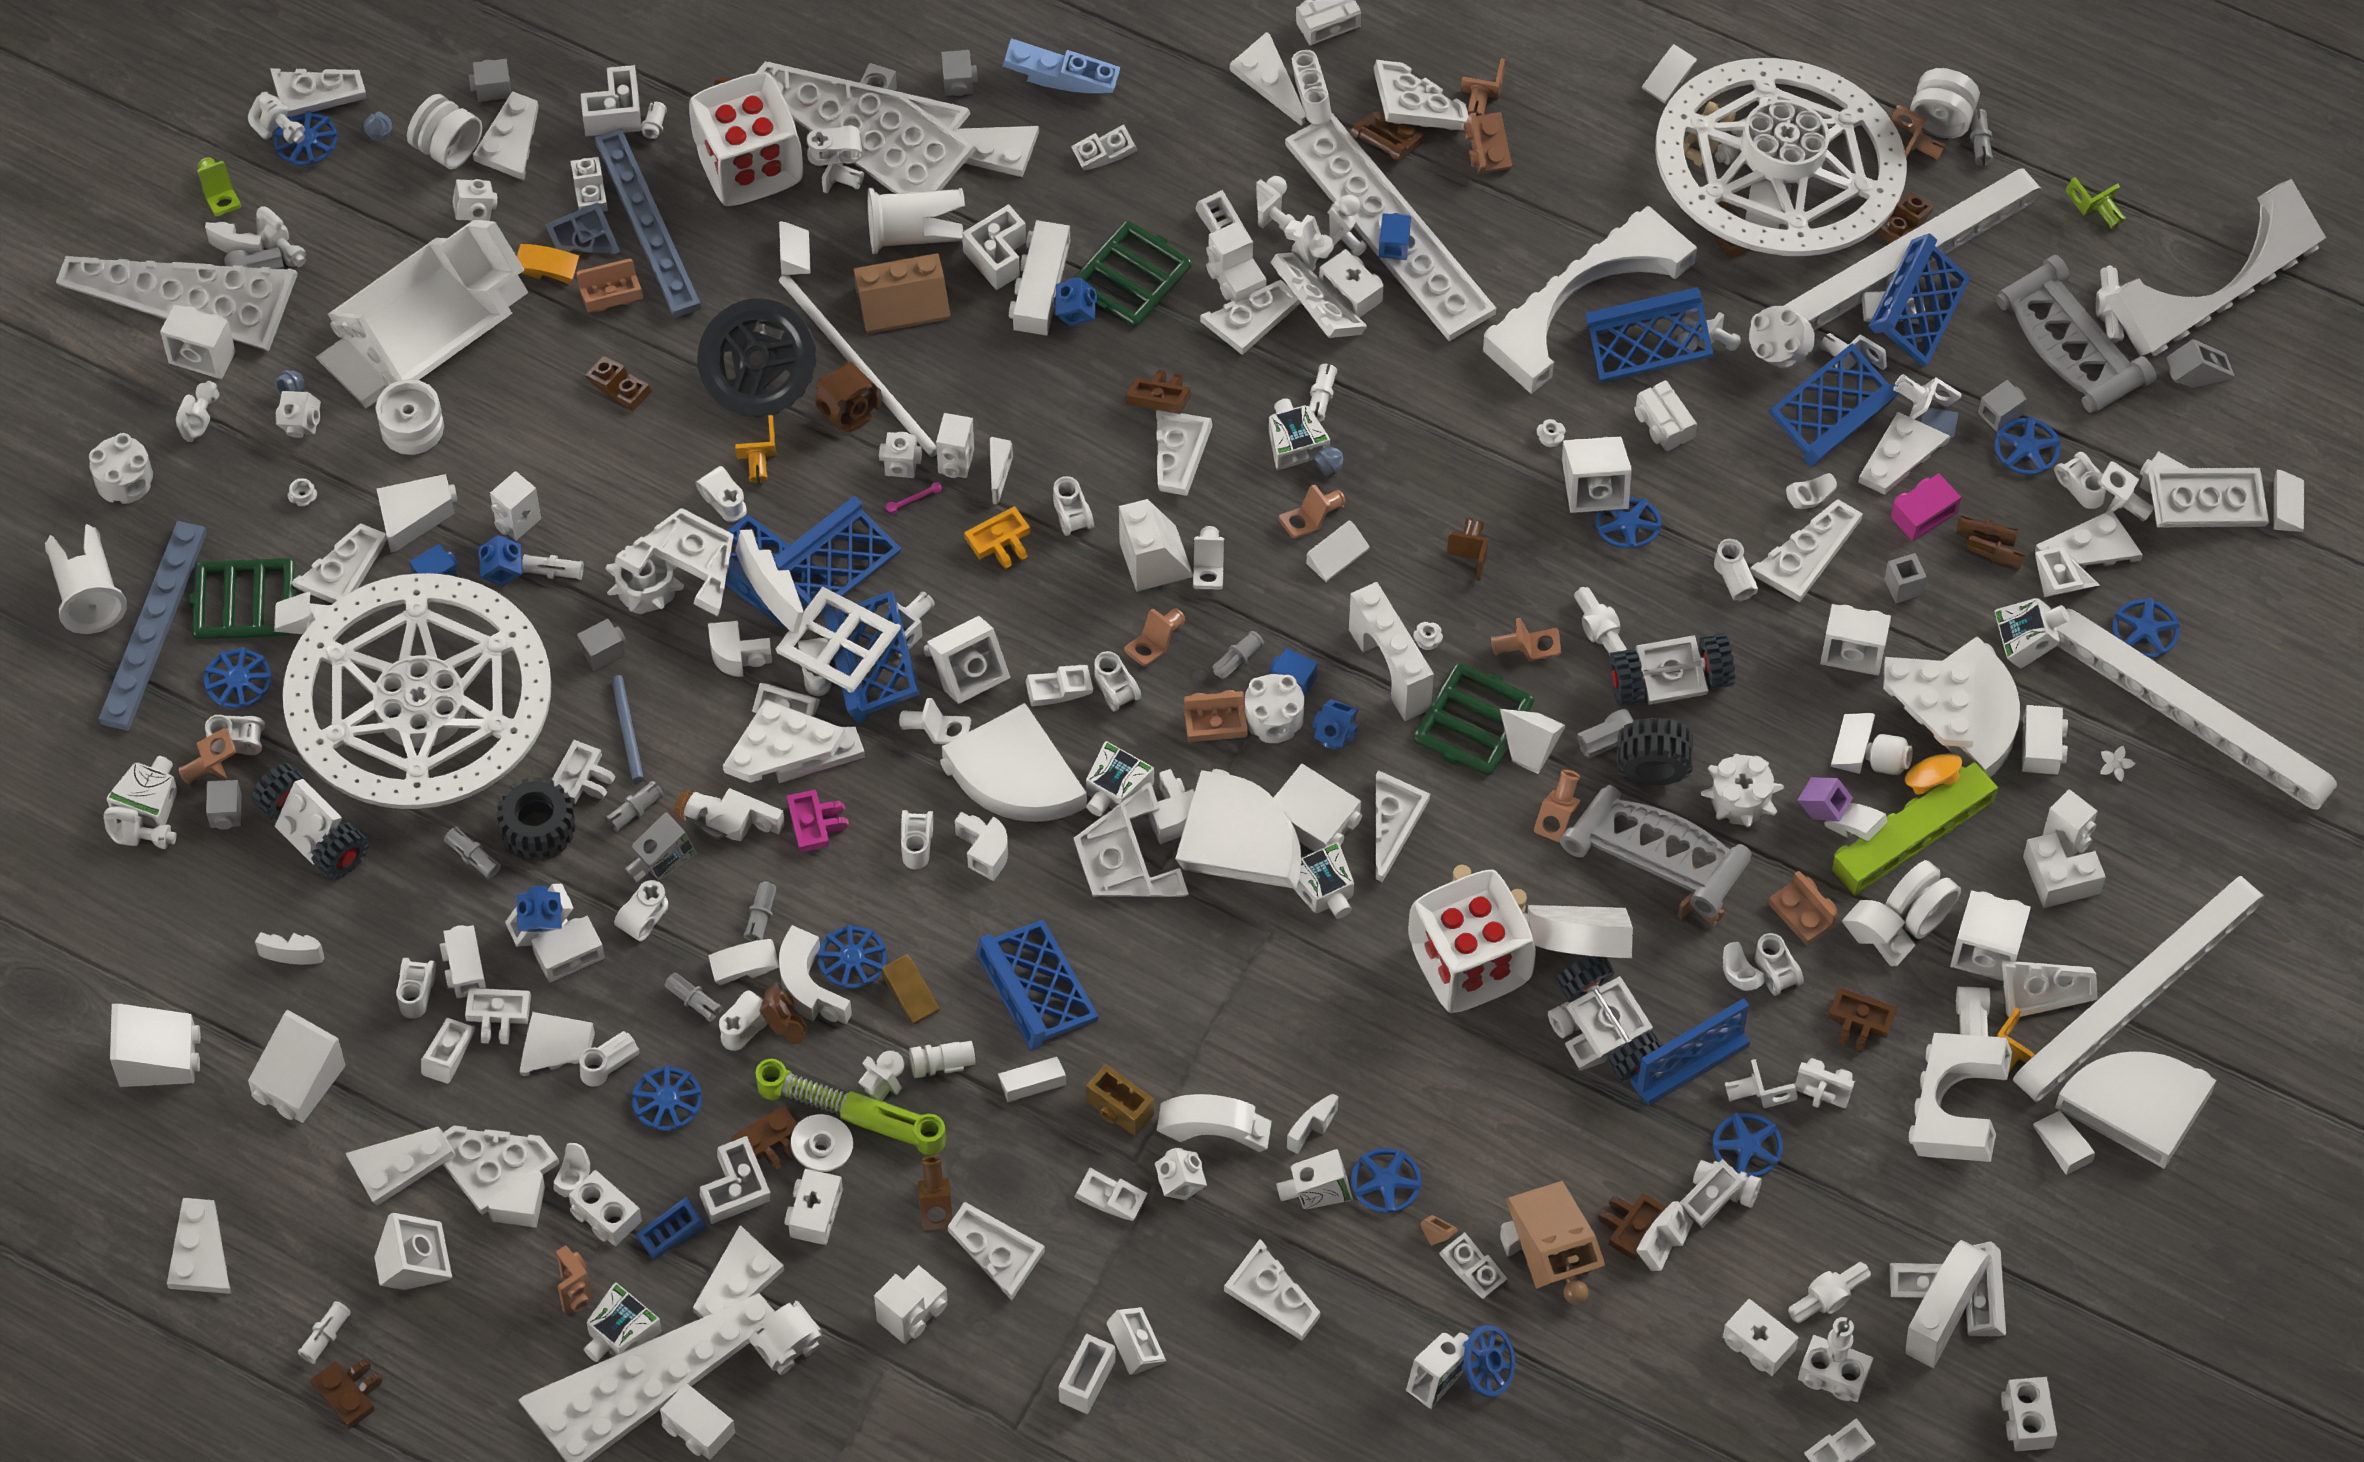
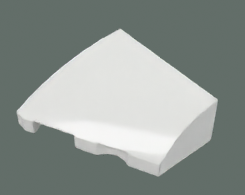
M533 1012L525 1041L520 1075L528 1076L530 1071L549 1067L552 1070L560 1068L566 1063H580L581 1053L592 1046L595 1035L593 1023Z

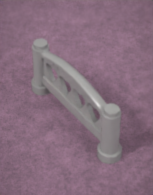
M2054 254L2043 261V266L2000 290L1995 299L2002 310L2013 309L2024 334L2044 362L2062 379L2084 393L2085 397L2082 398L2084 408L2089 413L2093 411L2098 412L2139 386L2146 387L2155 382L2157 379L2156 372L2152 364L2143 356L2129 362L2115 344L2112 343L2109 337L2063 285V282L2070 278L2069 270L2064 261ZM2032 303H2053L2047 318L2043 320L2037 319L2035 312L2028 309V305ZM2070 323L2062 340H2055L2052 337V332L2047 331L2045 326L2047 324ZM2065 344H2087L2082 358L2077 361L2072 360L2069 357V352L2062 349V346ZM2084 364H2105L2099 379L2096 381H2090L2087 378V373L2082 372L2079 367Z
M1607 785L1599 791L1573 828H1567L1560 837L1561 846L1575 857H1584L1591 846L1694 892L1690 898V903L1697 912L1706 917H1715L1723 906V898L1747 867L1752 856L1751 851L1746 846L1737 844L1729 849L1699 826L1673 813L1640 803L1620 800L1621 793L1611 785ZM1619 815H1623L1627 820H1634L1638 823L1635 827L1618 834L1614 833V819ZM1644 827H1650L1654 832H1661L1664 835L1656 841L1644 846L1640 845V830ZM1670 839H1676L1680 844L1690 846L1688 850L1670 858L1666 855V842ZM1696 851H1703L1706 856H1714L1716 858L1714 862L1696 870L1693 869L1692 855Z

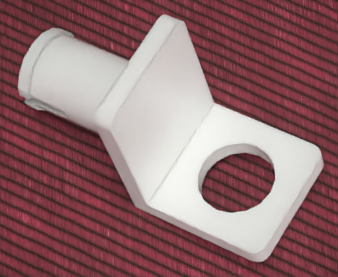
M843 163L829 164L822 176L823 192L828 194L833 183L836 181L859 189V184L862 185L864 179V172L843 166Z
M1829 333L1827 337L1823 338L1820 348L1833 356H1837L1850 344H1846ZM1861 334L1850 343H1853L1870 363L1882 370L1887 367L1886 351L1884 348ZM1869 348L1877 353L1879 359L1870 353ZM1850 353L1843 358V369L1849 370L1856 363V360Z
M1903 374L1897 379L1893 388L1894 391L1913 401L1914 406L1909 416L1913 420L1928 410L1932 399L1944 407H1948L1959 400L1962 395L1936 377L1925 385L1920 386ZM1936 390L1945 391L1950 397L1940 396L1936 393Z
M2113 461L2108 464L2099 480L2100 486L2115 495L2106 512L2111 510L2114 512L2118 508L2124 507L2140 518L2141 521L2146 520L2153 511L2154 506L2133 493L2139 479ZM2112 473H2117L2123 478L2124 484L2121 488L2115 487L2111 483L2110 475Z
M1213 526L1204 527L1200 532V537L1194 538V589L1220 590L1223 588L1224 538L1219 537V531ZM1204 574H1212L1216 579L1212 582H1205L1200 577Z
M923 591L906 608L897 603L902 625L907 629L904 632L906 639L911 635L907 642L908 649L922 637V622L919 619L935 606V602L930 595L924 598L927 593ZM896 652V655L898 657L902 656V654Z
M927 698L923 712L903 710L900 714L899 723L902 730L925 729L934 744H948L969 733L971 719L965 716H943L933 699ZM960 724L962 730L958 735L953 737L947 735V730L951 725Z
M1756 1059L1751 1060L1754 1072L1751 1073V1077L1725 1082L1730 1102L1757 1094V1097H1761L1763 1108H1768L1798 1099L1795 1084L1764 1091ZM1781 1093H1788L1783 1097H1775L1776 1095Z

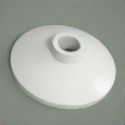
M817 1114L806 1117L796 1125L791 1136V1149L795 1158L806 1168L827 1172L838 1169L847 1162L852 1153L853 1138L850 1130L841 1120L830 1115ZM823 1145L826 1150H818L815 1147Z

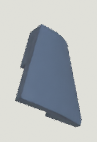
M599 202L545 224L556 249L567 252L617 254L620 252Z

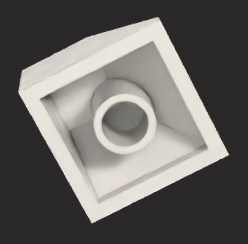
M397 1213L388 1215L374 1257L380 1286L407 1290L450 1280L452 1274L442 1223L440 1221Z

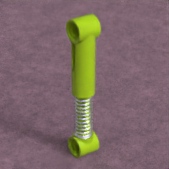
M766 1059L756 1068L758 1092L766 1099L776 1100L785 1096L790 1097V1099L795 1098L796 1101L800 1100L801 1103L805 1101V1104L810 1103L811 1106L815 1105L816 1108L820 1107L821 1110L825 1109L826 1112L831 1111V1113L835 1112L836 1115L840 1114L842 1121L914 1145L925 1155L937 1154L945 1147L944 1122L935 1114L920 1115L854 1091L843 1095V1091L838 1093V1089L833 1091V1088L828 1089V1086L823 1088V1084L818 1086L817 1082L813 1084L812 1080L810 1082L807 1079L803 1081L802 1077L797 1079V1075L786 1070L784 1064L777 1059ZM772 1076L779 1078L775 1082L765 1081L767 1078ZM930 1131L936 1133L934 1137L930 1138L923 1136V1134Z

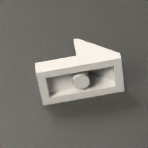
M310 592L277 602L275 605L274 632L304 634L310 624L330 605L311 604Z

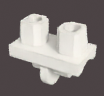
M1307 215L1302 222L1291 220L1284 231L1287 239L1295 241L1292 246V252L1299 259L1303 260V263L1311 271H1314L1316 268L1315 263L1319 257L1327 258L1333 250L1332 239L1327 235H1321L1314 216Z
M895 1051L883 1052L877 1060V1065L872 1058L866 1057L862 1064L867 1071L858 1082L865 1089L864 1092L871 1098L883 1101L889 1091L897 1095L902 1089L896 1079L904 1069L902 1056Z
M1813 1058L1807 1064L1802 1062L1795 1082L1796 1091L1814 1097L1812 1104L1814 1107L1819 1108L1823 1100L1846 1109L1855 1082L1852 1081V1072L1840 1069L1833 1074L1824 1070L1825 1065L1822 1061Z

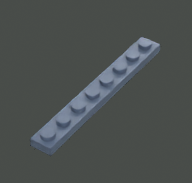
M622 129L595 137L596 146L673 317L677 318L700 310V301Z
M177 521L99 716L100 725L129 731L206 537L205 527Z

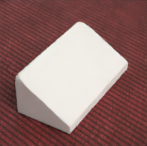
M779 221L782 275L809 274V231Z
M2277 470L2274 478V530L2303 532L2304 480L2285 471Z
M1349 520L1307 553V565L1327 583L1366 553L1370 546L1357 527Z
M760 683L752 712L757 713L764 701L769 700L814 717L820 699L767 683Z
M1844 714L1831 767L1860 774L1875 714Z
M1058 1057L998 1074L1007 1102L1066 1085V1075Z
M1890 1263L1891 1297L1924 1298L1943 1264Z
M1142 1307L1116 1310L1107 1321V1326L1129 1374H1138L1164 1364L1166 1359Z

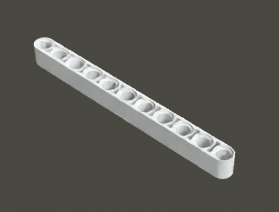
M2018 169L1784 306L1801 314L1808 320L1814 331L1861 304L1864 293L1881 292L1888 288L1912 239L1931 233L1937 239L1935 246L1941 252L1947 254L2031 205L2040 197L2042 188L2025 169ZM1930 256L1929 263L1935 261L1936 259Z
M2066 609L2069 622L2056 627L2060 640L2057 646L2311 809H2319L2337 787L2335 779L2325 770L2078 612Z
M2242 876L2236 878L2030 1059L2016 1073L2013 1082L2035 1102L2040 1101L2251 915L2262 903L2264 895Z

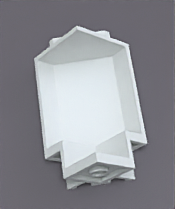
M473 220L447 239L435 238L328 313L332 320L330 323L332 330L342 339L315 358L366 409L376 402L382 391L392 383L405 379H421L511 315L512 312L509 306L528 294L527 289L518 274L524 271V268L496 222Z

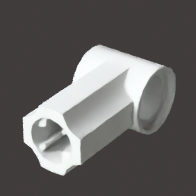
M1725 539L1718 546L1714 567L1717 572L1722 574L1733 600H1739V602L1747 600L1757 593L1758 587L1743 557L1744 548L1735 539ZM1724 555L1732 556L1734 559H1727Z
M1957 987L1956 1013L1960 1015L1961 1035L1988 1036L1989 988Z
M623 1031L598 1048L594 1047L584 1050L579 1058L580 1078L582 1081L592 1087L602 1085L606 1081L608 1074L639 1055V1048L635 1040L629 1033ZM591 1065L600 1066L597 1069L588 1068Z

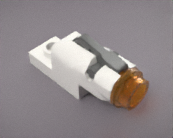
M730 788L722 801L720 798L702 795L693 790L689 792L683 790L678 796L674 807V812L680 814V818L714 840L727 837L732 840L742 841L752 824L764 832L772 831L776 834H780L785 825L783 810Z

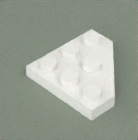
M1376 60L1373 69L1386 122L1420 125L1422 127H1439L1449 130H1464V123H1467L1469 116L1466 104L1457 98L1453 101L1442 94V88L1427 78L1418 79L1411 74L1412 69L1404 63Z
M1885 657L1883 689L1891 697L1894 695L1905 705L1904 709L1921 725H1926L1934 733V738L1942 745L1973 747L1975 663Z
M765 700L723 764L724 773L751 783L761 780L762 775L779 771V774L801 768L803 767L802 763L819 758L820 761L830 759L846 737L845 729Z
M455 1125L443 1132L456 1155L442 1165L481 1215L488 1212L487 1203L539 1170L544 1175L559 1165L558 1157L541 1136L510 1135V1132L487 1129L484 1132L467 1130V1127Z

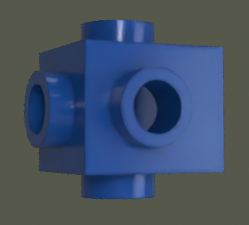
M1070 278L1066 282L1056 284L1054 306L1057 317L1069 326L1095 320L1097 294L1092 286L1082 278Z
M497 535L479 547L480 578L504 587L522 575L521 544L504 536Z
M1330 699L1324 704L1322 712L1318 711L1313 722V728L1316 729L1314 739L1320 740L1323 746L1331 749L1342 748L1349 741L1352 742L1358 730V725L1354 723L1359 709Z
M547 886L529 887V892L518 894V931L543 933L562 929L560 892H550Z

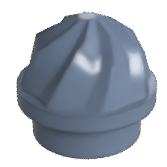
M378 111L375 114L371 113L365 119L364 131L371 139L381 141L389 136L392 130V122L388 116Z
M285 370L275 379V388L280 396L282 391L302 392L305 388V380L300 373Z
M1326 447L1320 449L1318 455L1313 460L1322 473L1328 477L1332 473H1338L1343 464V455L1340 450L1334 447Z

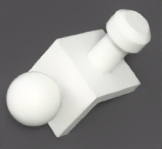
M1273 176L1266 183L1261 179L1257 182L1258 226L1262 229L1273 219L1280 224L1279 228L1285 231L1290 221L1295 220L1292 215H1285L1281 212L1282 195L1286 192L1287 184L1280 176Z
M1345 195L1341 198L1340 202L1336 200L1327 212L1330 221V238L1333 241V245L1341 239L1351 249L1350 253L1353 256H1359L1365 251L1366 243L1363 240L1359 241L1350 230L1356 222L1352 216L1359 212L1361 205L1356 196Z
M1719 312L1714 319L1706 320L1711 344L1716 339L1725 344L1726 349L1734 351L1741 342L1740 336L1735 333L1731 335L1722 330L1724 314ZM1688 317L1684 321V324L1691 328H1694L1697 323ZM1702 327L1698 330L1701 334H1703ZM1683 329V333L1677 337L1676 342L1682 345L1690 333ZM1694 336L1687 349L1693 352L1698 345L1706 350L1705 342Z

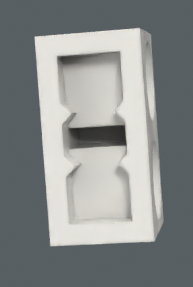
M944 413L936 441L938 473L951 478H967L974 453L973 418Z
M596 1170L569 1194L570 1211L574 1217L580 1222L587 1221L592 1226L594 1234L604 1242L608 1240L615 1247L642 1222L640 1208ZM592 1197L599 1199L596 1203L588 1204L585 1202L587 1199ZM611 1217L621 1218V1220L616 1223L607 1222L608 1219H610Z
M1813 1335L1800 1367L1798 1380L1811 1389H1823L1833 1393L1840 1400H1852L1858 1403L1874 1357L1849 1349L1844 1361L1834 1362L1835 1355L1833 1354L1831 1359L1827 1355L1829 1346L1827 1340ZM1821 1362L1825 1364L1827 1368L1817 1369L1812 1365V1363ZM1850 1373L1853 1374L1857 1379L1854 1381L1846 1380L1842 1375Z
M2047 1377L2009 1380L2006 1391L2001 1393L2003 1411H2008L2010 1421L2006 1423L2008 1440H2013L2015 1451L2053 1448L2057 1432ZM2027 1396L2032 1400V1403H2023L2018 1397ZM2031 1425L2035 1427L2038 1432L2029 1433L2023 1428V1426Z

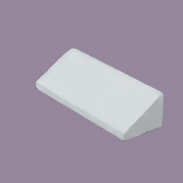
M1991 1241L1973 1245L1989 1253L1991 1260L1966 1306L1967 1333L1969 1336L2006 1335L2001 1251Z

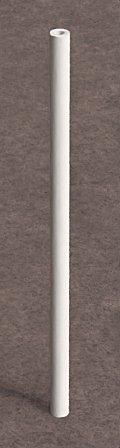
M782 275L779 279L782 286L848 362H852L881 389L883 403L910 434L916 435L917 442L930 457L937 455V447L792 278L789 275Z

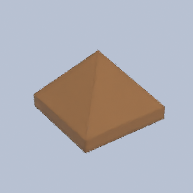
M1434 1215L1424 1219L1420 1224L1431 1246L1450 1239L1458 1232L1456 1227Z

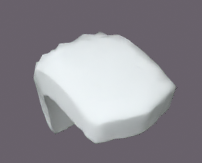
M1831 473L1809 481L1796 482L1787 486V498L1796 509L1813 508L1823 503L1835 491L1837 482Z
M1732 942L1724 947L1723 971L1725 977L1732 985L1743 991H1752L1764 984L1763 972L1749 964L1739 942Z
M568 1143L565 1148V1157L554 1180L553 1187L554 1191L563 1197H569V1194L589 1176L590 1161L585 1149L581 1145Z

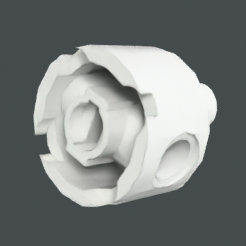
M1772 306L1753 316L1749 341L1757 357L1778 368H1792L1800 365L1806 360L1805 357L1808 353H1811L1814 347L1815 335L1811 324L1801 314L1785 306Z
M120 433L115 437L104 440L89 453L90 470L97 491L105 500L112 503L115 500L121 501V504H129L141 499L148 493L151 487L150 482L153 479V471L148 454L140 442L131 438L126 433Z
M1269 674L1250 681L1245 693L1244 708L1248 731L1252 735L1254 733L1259 736V740L1263 742L1281 743L1294 737L1295 732L1301 729L1304 715V695L1293 676Z
M795 1301L793 1306L791 1303H788L771 1314L760 1324L764 1330L760 1334L754 1330L749 1337L750 1343L770 1368L783 1375L795 1365L793 1361L802 1353L805 1357H808L820 1347L818 1340L822 1337V1331L802 1305Z

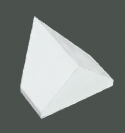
M2064 546L2035 552L2044 597L2100 586L2068 555Z
M1500 709L1512 762L1539 774L1564 731L1565 725L1540 713Z

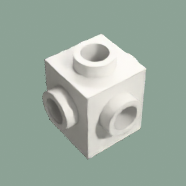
M478 179L456 180L453 196L456 220L490 221L492 210L497 208V193L492 192L490 181Z
M282 391L280 405L276 410V425L285 430L286 435L302 438L304 434H315L316 426L320 421L319 409L321 401L309 392Z
M887 432L886 444L881 443L879 451V461H884L885 476L914 478L916 464H921L922 447L917 446L916 435L907 432Z
M1174 1148L1167 1151L1163 1158L1155 1162L1158 1180L1164 1196L1187 1200L1207 1186L1202 1163L1196 1152Z

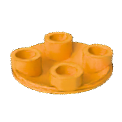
M1951 753L1926 758L1907 772L1905 783L1912 787L1917 795L1924 794L1931 787L1942 783L1945 785L1953 784L1960 779L1958 771L1962 766V759L1960 756Z

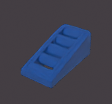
M685 1197L635 1235L654 1260L695 1236L708 1225L693 1203ZM688 1214L692 1221L687 1224L682 1217L683 1215ZM675 1220L682 1228L678 1232L671 1224V1222ZM665 1227L671 1237L666 1239L660 1229ZM653 1233L661 1243L657 1247L649 1237Z

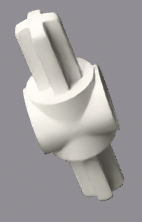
M2109 265L2100 271L2102 288L2096 294V315L2105 322L2106 335L2112 343H2117L2124 338L2123 327L2105 297L2120 288L2117 269Z
M1579 588L1574 593V598L1584 612L1582 626L1588 639L1591 642L1596 641L1597 644H1603L1609 655L1611 652L1627 650L1618 636L1621 626L1614 609L1603 604L1599 605L1590 588Z
M1859 1262L1842 1274L1836 1272L1832 1274L1831 1271H1828L1817 1277L1808 1288L1809 1295L1789 1307L1788 1312L1791 1319L1801 1323L1818 1311L1831 1314L1842 1308L1850 1299V1290L1870 1278L1871 1273L1866 1264Z

